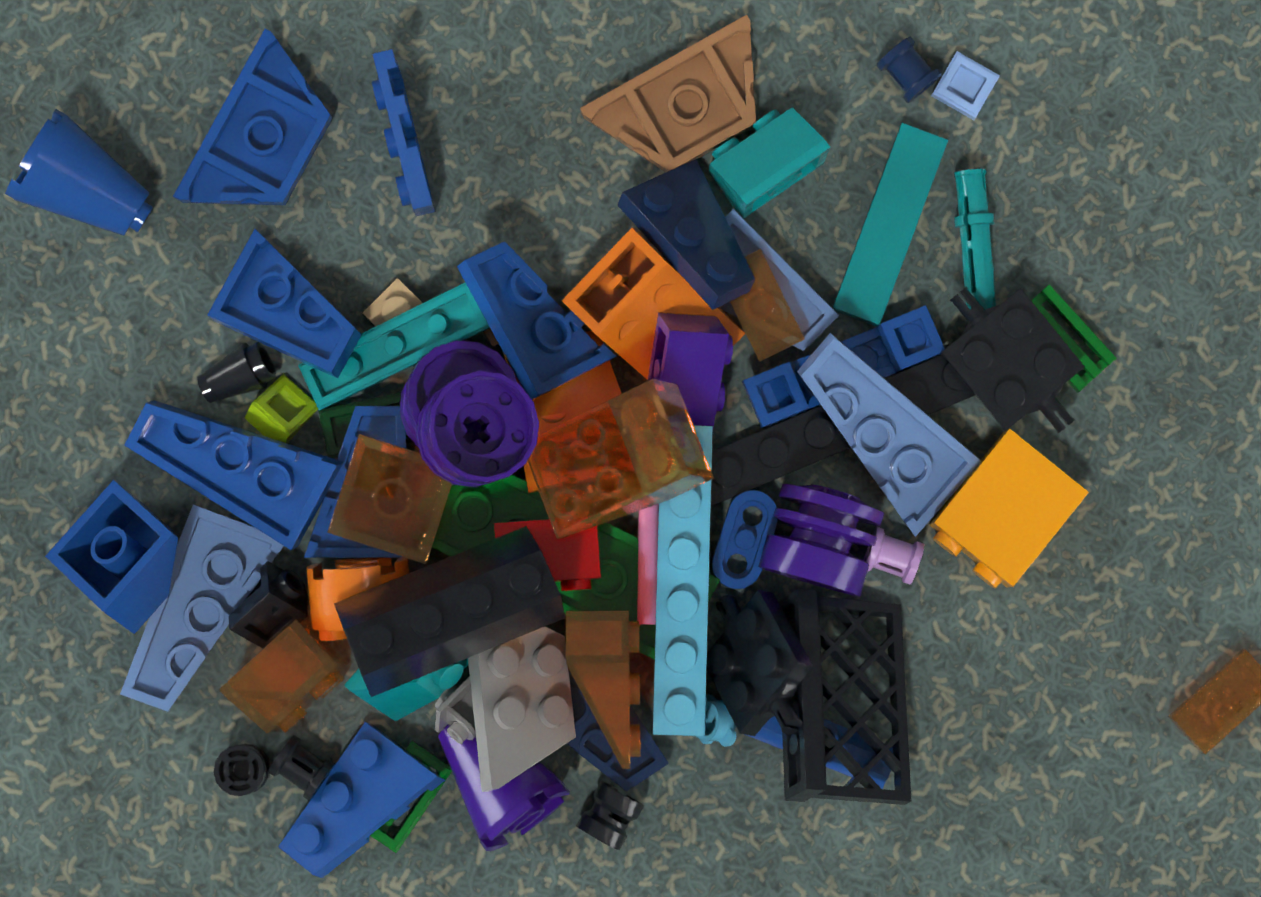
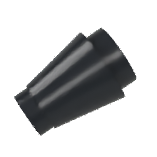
M256 342L250 346L247 343H243L206 370L205 373L197 376V382L205 399L212 403L217 400L267 388V382L276 378V372L269 354L261 343Z

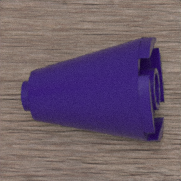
M449 724L438 736L479 841L486 851L491 852L509 844L503 836L509 832L516 833L521 830V835L527 833L562 805L564 800L561 796H566L570 793L566 785L540 761L499 789L482 792L476 737L473 740L466 739L460 744L448 734Z

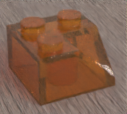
M359 434L327 533L427 564L452 484L435 475L422 459L420 453Z
M296 619L219 690L267 734L274 732L277 728L287 733L307 715L302 706L311 697H314L316 700L324 699L345 680L339 672L348 664L328 641L319 640V631L312 629V624L309 620Z

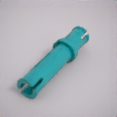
M968 169L954 172L959 215L954 217L955 228H960L964 287H968L971 294L986 310L996 306L990 225L995 224L994 214L989 213L986 169Z

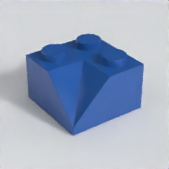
M113 480L45 557L105 614L135 634L169 596L178 537L148 507Z

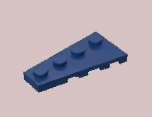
M155 400L145 404L124 444L132 451L290 550L299 546L344 463Z

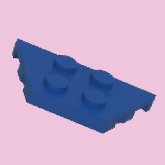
M264 29L175 191L173 197L182 203L286 205L333 118L271 31Z

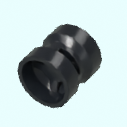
M244 743L228 747L220 753L215 761L214 776L216 783L223 791L234 796H243L256 792L269 779L270 761L265 752L256 745Z
M601 781L594 793V805L591 810L583 812L576 826L602 843L620 851L627 838L625 829L630 821L636 820L639 817L644 805L629 795H622L618 792V789Z

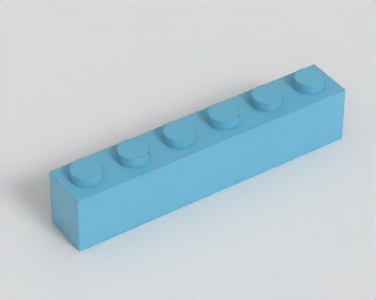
M661 425L653 735L705 736L713 426Z

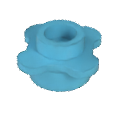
M706 694L705 736L696 737L703 744L719 741L722 746L729 747L736 740V725L723 700L715 699L712 694Z

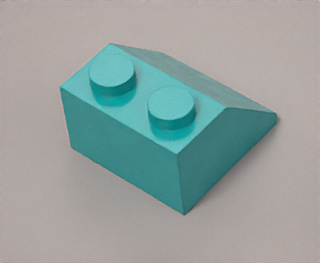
M793 107L783 114H780L777 109L772 110L753 124L752 127L756 131L754 134L742 142H739L734 137L719 146L711 154L715 160L709 164L708 172L742 218L752 214L825 162L830 150L829 144Z

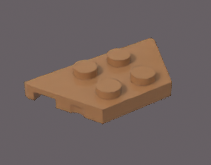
M747 15L741 17L581 107L580 112L583 118L664 172L698 159L728 140L752 129L753 124L756 123V110L753 88L754 75L750 19Z

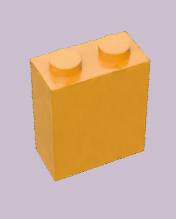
M1008 429L1001 434L981 459L982 462L955 491L929 524L937 531L933 537L937 544L955 557L961 551L977 563L972 571L995 589L1000 583L1007 588L1014 587L1089 493L1014 431Z

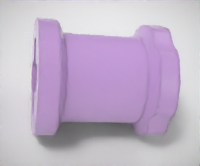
M876 527L872 534L877 537L875 546H868L863 559L869 564L868 571L875 568L902 578L903 583L911 585L917 573L925 544L918 541L911 544L885 535L883 528Z

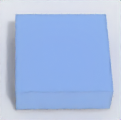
M957 51L931 96L970 119L975 120L1000 75Z

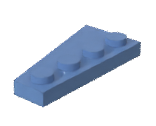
M831 333L797 371L915 537L982 462L973 452Z
M193 504L177 544L169 596L149 617L120 695L168 712L229 625V615L246 600L260 581V568L267 561L272 563L283 548V545L253 526Z

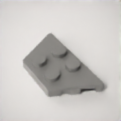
M545 626L468 658L482 792H489L499 789L576 738L565 636Z

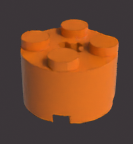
M400 557L394 562V566H392L391 558L335 560L336 569H324L323 572L322 563L307 566L312 629L319 630V640L336 641L347 639L334 603L409 574L408 557Z

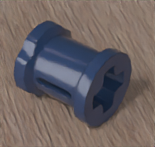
M911 36L891 49L876 65L880 71L887 70L904 90L903 98L907 103L916 99L942 76L939 69L932 70L914 49L915 41Z

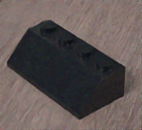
M527 526L334 603L343 630L371 697L566 618L560 592L543 553Z

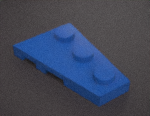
M256 229L252 232L207 314L213 321L337 379L362 335Z
M355 406L337 460L344 463L324 497L304 558L405 557L406 431L400 417V406Z

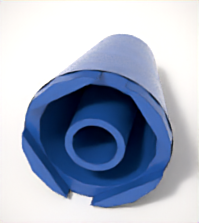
M58 109L54 110L52 119L46 121L19 165L22 172L16 181L11 179L5 192L6 195L16 201L123 236L129 228L139 232L153 206L145 202L149 192L68 115Z

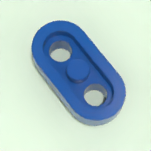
M754 490L743 492L731 502L712 558V570L715 577L720 579L719 582L728 588H746L752 585L762 572V568H759L758 565L767 535L774 534L778 521L773 516L775 508H777L776 504L763 492ZM748 507H756L762 514L761 522L756 526H749L743 520V512ZM734 554L743 556L747 563L746 569L740 574L732 573L727 566L729 557Z

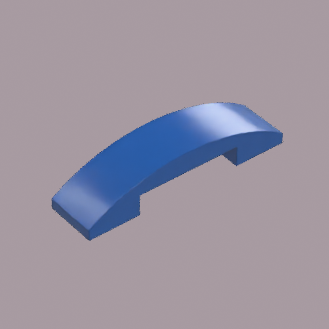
M926 305L841 341L884 378L941 354L945 349ZM812 354L793 362L784 363L742 381L761 428L821 405L797 372Z

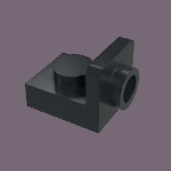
M267 561L260 568L261 586L229 615V630L269 652L308 616L305 584L300 577L290 570H283Z

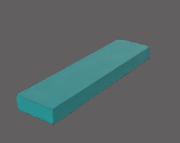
M901 123L832 307L835 311L874 326L880 325L948 143L947 139Z
M463 283L362 333L338 379L305 363L299 364L298 367L318 410H322L416 365L437 346L453 341H465L490 329L467 284Z

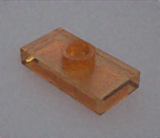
M759 249L745 256L755 277L750 292L730 301L759 362L805 340V337L762 249Z
M1242 649L1168 716L1201 754L1206 755L1261 705V665L1246 649Z

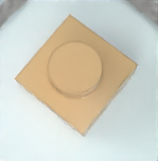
M397 278L362 314L376 327L422 304V302Z

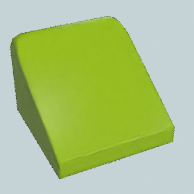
M283 374L251 403L244 418L265 437L288 444L317 412L318 408L311 397Z

